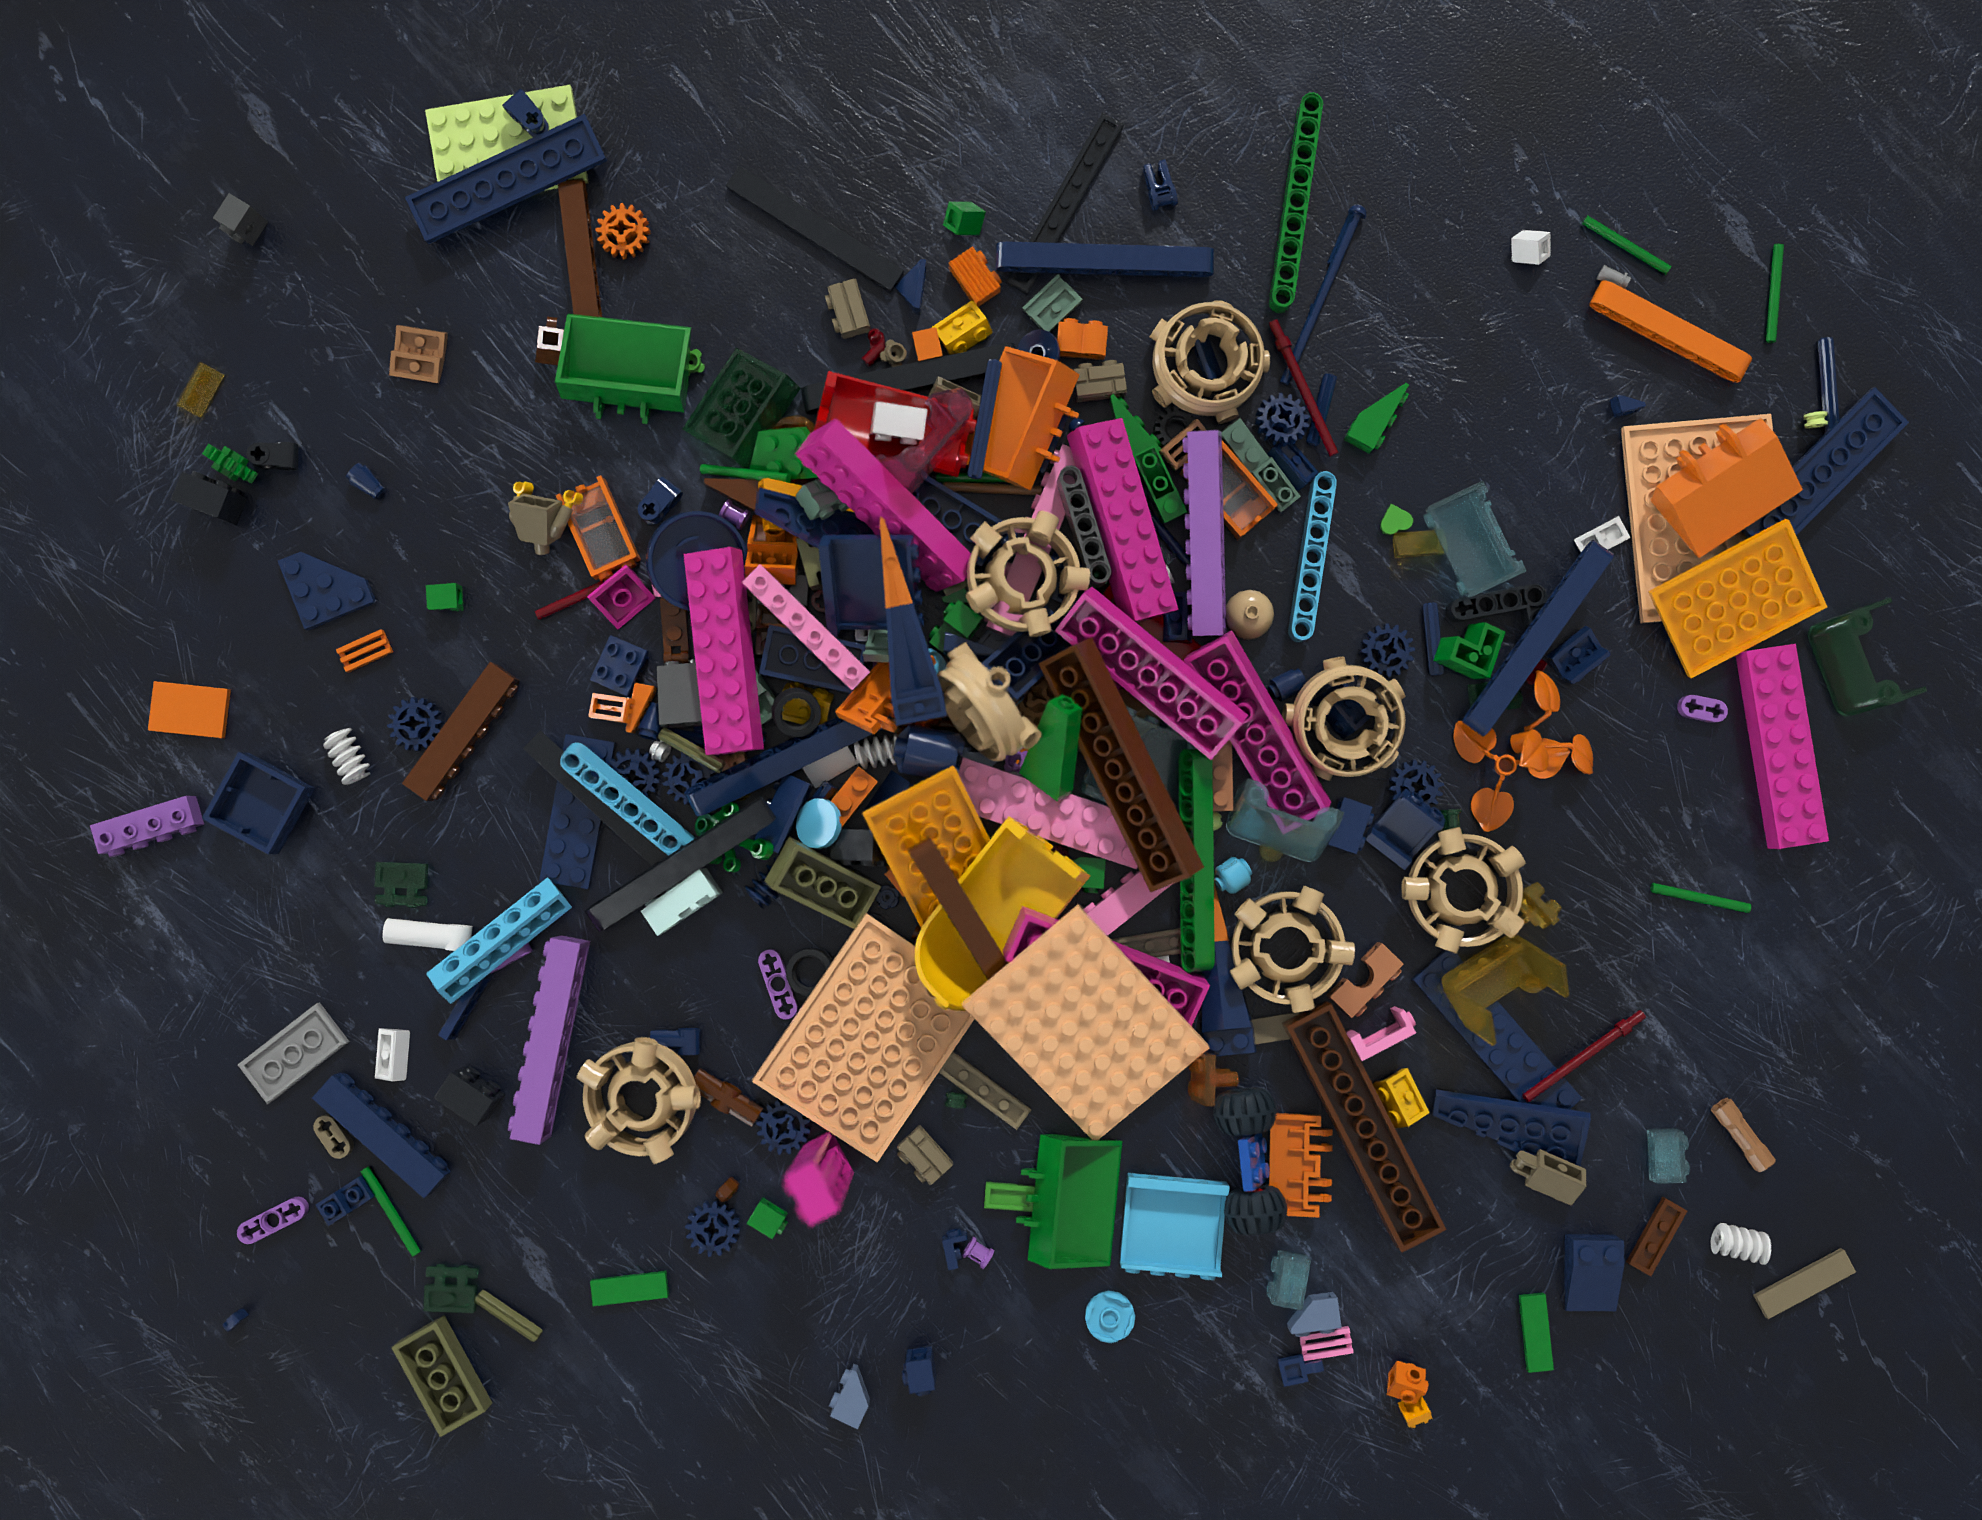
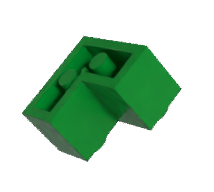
M960 600L955 604L951 602L943 612L944 623L941 627L936 625L928 637L931 638L929 645L943 654L945 632L970 640L983 624V618Z
M1486 622L1468 624L1464 639L1459 636L1440 639L1433 661L1471 679L1490 678L1505 631Z

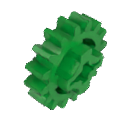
M208 444L202 453L214 461L211 466L213 469L235 482L240 477L249 483H253L258 473L246 466L249 462L248 459L227 446H224L221 451Z

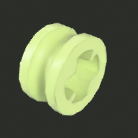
M1826 411L1803 415L1804 419L1807 420V423L1804 424L1806 429L1828 425V421L1825 420V416H1827Z

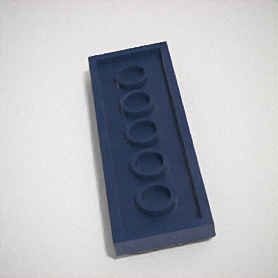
M569 734L565 735L564 752L572 743H581L612 767L609 760L611 758L614 759L615 742ZM570 754L573 760L579 761L576 755ZM590 771L592 776L599 777L595 771ZM558 780L539 881H543L548 877L555 884L590 889L602 820Z

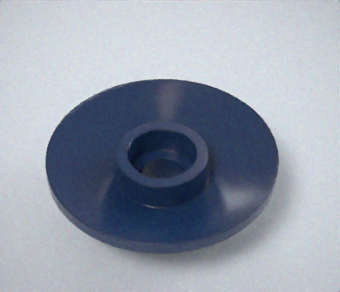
M1037 329L1027 333L1017 347L1021 351L1039 356L1043 353V357L1059 360V343L1056 337L1046 330Z

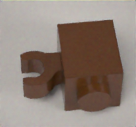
M547 316L546 327L539 326L536 363L558 366L564 329L556 328L557 318Z

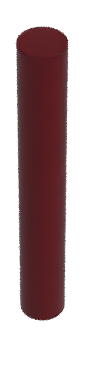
M604 581L597 582L536 610L537 618L540 620L588 598L587 596L602 585Z

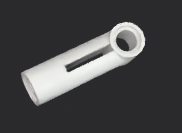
M388 918L383 927V941L389 944L442 948L455 951L472 937L473 926Z

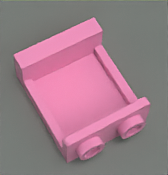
M1395 1006L1390 1008L1396 1020L1395 1023L1364 1039L1352 1029L1347 1030L1346 1033L1359 1059L1363 1061L1416 1034L1413 1028L1416 1023L1411 1013Z

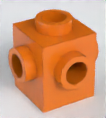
M1396 1361L1388 1373L1387 1395L1401 1399L1406 1403L1416 1404L1422 1395H1426L1428 1390V1381L1425 1380L1426 1369L1419 1368L1411 1363Z

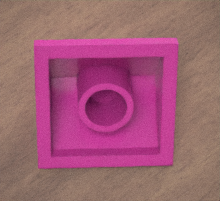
M627 565L623 566L587 596L617 629L621 628L656 598Z

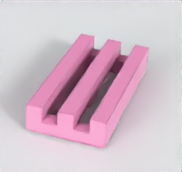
M1348 1326L1335 1329L1333 1333L1323 1334L1320 1331L1310 1332L1308 1336L1299 1337L1304 1361L1354 1353L1351 1344L1350 1328ZM1344 1334L1345 1337L1306 1344L1305 1340L1318 1339ZM1344 1344H1346L1345 1347H1339V1348H1333V1349H1327V1350H1321V1351H1315V1352H1309V1353H1307V1350H1313V1349H1319V1348H1325V1347H1331V1346H1338V1345H1344Z

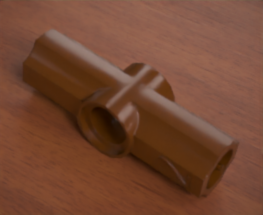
M701 1068L694 1076L696 1086L700 1090V1095L711 1101L710 1104L725 1114H732L751 1127L754 1125L764 1107L743 1095L742 1091L726 1081H720Z

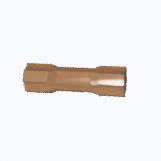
M1725 1098L1713 1105L1711 1111L1721 1125L1731 1134L1755 1171L1762 1172L1775 1163L1776 1159L1747 1124L1732 1099Z

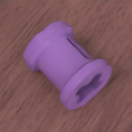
M728 499L718 516L736 525L737 529L742 530L751 512L749 510L744 511L734 505L732 500Z
M973 1236L964 1249L962 1257H969L980 1264V1268L984 1269L995 1250L992 1248L988 1249L978 1243L977 1238Z

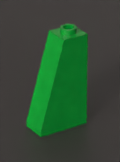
M1063 694L1048 701L1037 727L1041 732L1040 740L1028 749L1019 774L1055 801L1063 799L1073 791L1082 708L1074 703L1073 699Z

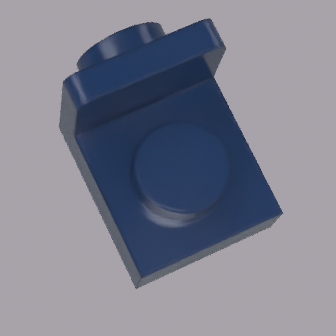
M960 1228L946 1231V1235L942 1236L948 1270L957 1269L958 1260H962L960 1246L954 1245V1243L968 1240L966 1230L961 1231Z

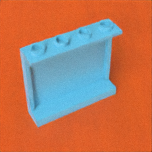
M1127 1173L1120 1252L1121 1268H1124L1125 1272L1140 1273V1270L1150 1271V1274L1163 1276L1165 1272L1175 1273V1276L1181 1278H1189L1190 1274L1200 1275V1278L1205 1280H1215V1277H1222L1220 1268L1225 1219L1224 1207L1226 1196L1229 1194L1228 1183L1226 1181Z

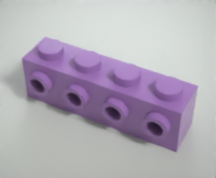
M183 796L90 825L98 854H108L109 857H115L125 854L124 849L133 847V850L148 847V842L153 840L164 842L173 839L172 834L180 832L181 835L196 832V827L204 825V821L196 796Z

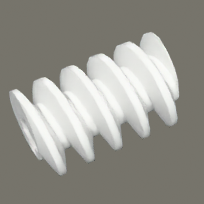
M351 728L332 733L324 739L327 741L323 744L324 749H331L328 752L329 758H335L332 762L334 767H340L337 770V774L344 776L341 780L344 785L354 783L370 775V772L365 773V770L370 766L369 763H360L365 758V755H356V752L361 747L351 745L356 740V737L347 738L346 736L352 731Z
M894 733L892 741L889 740L887 735H884L881 743L877 736H874L872 744L869 743L867 738H864L862 746H860L858 741L855 742L854 748L857 765L860 763L862 768L867 770L868 762H870L873 768H877L878 760H880L883 767H886L888 759H890L893 765H896L893 751L898 735Z
M1720 1223L1712 1233L1710 1243L1714 1254H1717L1720 1250L1722 1256H1727L1730 1252L1732 1258H1737L1740 1255L1741 1260L1749 1258L1753 1263H1756L1759 1259L1762 1265H1766L1770 1259L1771 1242L1768 1234L1765 1232H1757L1756 1230H1747L1743 1227L1738 1228L1735 1225L1728 1226L1726 1223Z

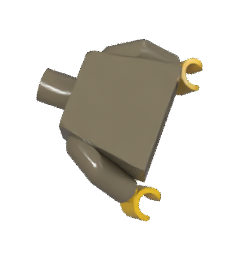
M516 482L513 490L517 496H514L513 500L508 502L510 509L509 519L515 526L518 538L521 541L534 543L537 555L548 554L550 552L549 544L561 538L573 512L572 506L580 505L583 501V495L581 493L574 495V491L567 490L563 494V500L566 503L562 505L560 500L531 495L534 489L532 483Z

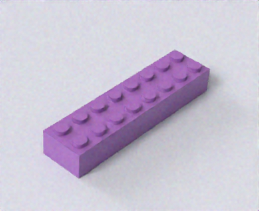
M1219 430L1187 432V437L1183 438V452L1188 453V463H1184V478L1189 479V489L1184 490L1185 504H1189V514H1185V528L1190 529V539H1186V555H1191V564L1186 566L1187 580H1191V589L1187 590V604L1192 605V614L1188 615V630H1193V636L1224 635L1226 633L1222 432Z
M561 935L550 938V942L547 941L543 952V956H546L545 966L541 967L538 981H541L540 991L535 993L533 1006H536L535 1016H531L528 1031H531L530 1041H526L523 1056H526L525 1066H521L518 1075V1081H521L520 1091L515 1093L513 1106H516L515 1115L511 1116L508 1125V1131H511L510 1139L540 1145L552 1135L590 941Z

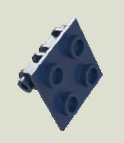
M610 635L590 680L629 697L630 693H633L634 684L637 683L635 680H640V677L637 676L638 673H643L640 670L641 667L643 668L647 659L649 660V652Z

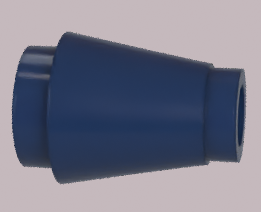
M361 463L354 465L346 474V478L349 479L351 485L372 496L374 499L385 489L369 468Z
M649 703L637 728L639 730L638 736L648 740H658V735L662 730V726L659 725L658 703Z

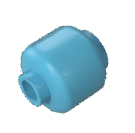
M1231 857L1215 868L1216 878L1214 882L1220 891L1226 890L1228 893L1234 894L1251 882L1252 870L1244 859Z

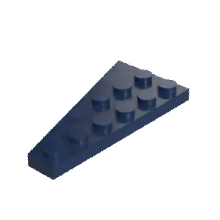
M759 488L756 493L755 514L816 548L819 546L822 535H875L873 530L864 521L858 519L854 512L847 510L841 512L840 509H837L830 517L824 520L821 517L810 520L804 511V507H801L796 497L764 488Z
M1437 1089L1432 1116L1455 1126H1465L1474 1130L1478 1136L1483 1138L1487 1136L1497 1140V1144L1517 1153L1525 1151L1535 1156L1539 1149L1577 1166H1581L1591 1120L1589 1112Z

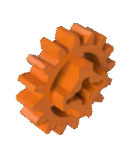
M623 203L620 204V209H616L614 205H611L612 212L608 213L604 210L605 218L597 219V222L601 225V227L595 229L596 233L601 235L597 240L600 244H604L603 249L607 253L611 250V254L615 258L618 253L621 254L623 259H626L627 253H630L634 258L636 257L635 250L644 251L641 246L642 243L649 244V240L645 236L651 234L650 229L646 227L649 222L647 218H643L644 215L641 210L635 212L633 205H630L628 209H626ZM628 217L634 219L638 225L630 223ZM608 237L616 239L618 245L613 244Z

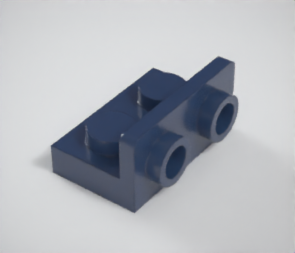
M1345 683L1330 686L1321 695L1316 697L1312 703L1314 706H1319L1321 701L1332 691L1349 685ZM1344 699L1331 706L1332 708L1325 719L1332 726L1333 730L1344 739L1357 731L1372 715H1367L1364 708L1358 702Z

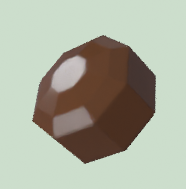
M729 1177L717 1190L715 1196L722 1202L728 1201L737 1192L739 1183L733 1177Z

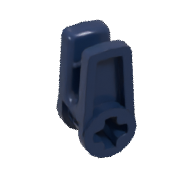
M1161 160L1158 163V176H1160L1162 185L1156 183L1155 173H1153L1151 164L1143 165V174L1152 210L1156 211L1159 210V207L1170 204L1171 206L1178 205L1176 189L1172 183L1166 160Z

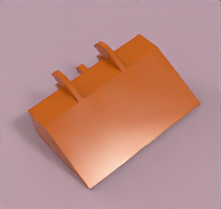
M1005 346L999 360L1002 363L983 472L1031 491L1044 458L1059 463L1060 457L1052 455L1048 449L1053 437H1061L1063 431L1057 429L1062 416L1065 415L1077 419L1079 413L1072 411L1071 408L1067 407V404L1080 374L1057 360ZM969 434L966 441L965 453L969 454L967 466H969L974 434Z
M1759 418L1737 434L1727 425L1721 424L1718 426L1720 430L1716 432V436L1721 443L1720 445L1711 450L1706 443L1701 444L1698 448L1703 456L1697 460L1687 451H1680V456L1676 459L1682 470L1656 486L1650 501L1698 558L1704 556L1803 491L1777 435L1762 418Z

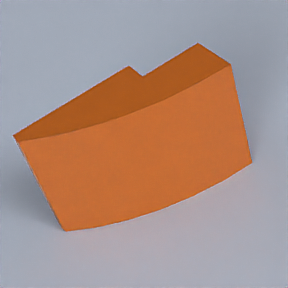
M753 515L747 542L748 552L745 562V579L761 564L780 584L796 585L800 555L796 540L798 537L785 530L764 532L762 517Z

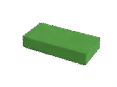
M986 1182L984 1208L1032 1212L1033 1202H1027L1026 1195L1034 1194L1035 1185Z

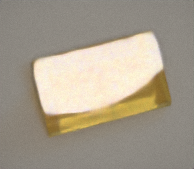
M199 362L176 405L201 418L224 374Z
M1443 530L1393 534L1395 558L1443 555L1447 553Z

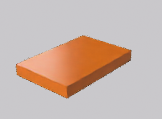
M154 681L148 730L225 739L231 690Z

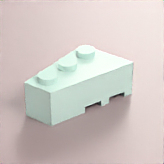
M707 868L699 869L682 882L667 889L666 893L658 898L656 896L645 903L646 907L641 912L656 935L659 936L723 892Z

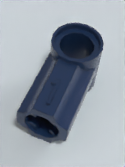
M699 1028L651 1030L649 1038L677 1052L678 1055L700 1054Z

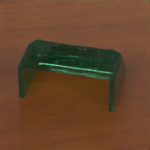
M1891 597L1815 623L1808 630L1809 642L1837 712L1843 716H1853L1888 706L1927 691L1926 686L1901 691L1897 683L1892 680H1883L1876 683L1858 636L1869 632L1872 628L1873 619L1870 610L1891 603Z

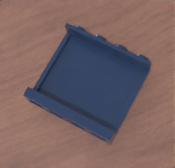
M822 535L818 549L827 630L834 637H838L840 629L887 630L881 535ZM890 535L920 626L923 628L924 614L919 613V605H922V590L917 588V583H920L921 572L920 567H916L915 562L919 558L918 544H914L913 535Z

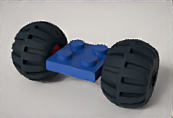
M1240 1088L1224 1091L1217 1096L1213 1110L1216 1124L1223 1133L1244 1136L1238 1140L1243 1187L1234 1189L1228 1194L1224 1207V1215L1231 1229L1243 1235H1259L1278 1231L1283 1227L1287 1217V1203L1280 1190L1273 1186L1262 1185L1267 1181L1270 1174L1269 1165L1265 1163L1264 1155L1267 1150L1266 1139L1262 1137V1133L1273 1127L1277 1113L1273 1097L1263 1088Z

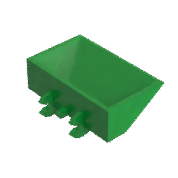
M567 314L555 384L561 399L594 402L593 412L596 413V419L602 418L605 404L618 405L617 414L621 415L625 414L626 406L641 408L640 418H642V424H648L651 409L684 412L688 392L691 327Z
M1040 1134L1037 1168H1024L1021 1170V1175H1028L1029 1178L1036 1179L1034 1194L1026 1195V1201L1033 1202L1032 1216H1017L1016 1223H1024V1226L1031 1227L1028 1252L1029 1261L1048 1269L1111 1265L1123 1141L1101 1138L1099 1140H1092L1090 1137L1062 1134Z

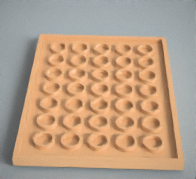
M1771 414L1634 425L1621 428L1640 623L1662 622L1648 591L1748 539L1740 531L1704 556L1698 558L1650 501L1656 486L1682 470L1676 459L1680 456V451H1687L1697 460L1703 456L1698 448L1701 444L1706 443L1711 450L1720 445L1721 443L1716 436V432L1720 430L1718 426L1721 424L1727 425L1737 434L1759 418H1762L1773 431Z
M1079 905L962 1002L963 1007L1092 1140H1099L1210 1048L1208 1043Z
M865 913L753 1077L752 1082L872 1160L878 1162L974 1021V1017L967 1010L957 1011L949 1008L944 1010L934 1001L936 997L924 986L918 975L915 964V945Z

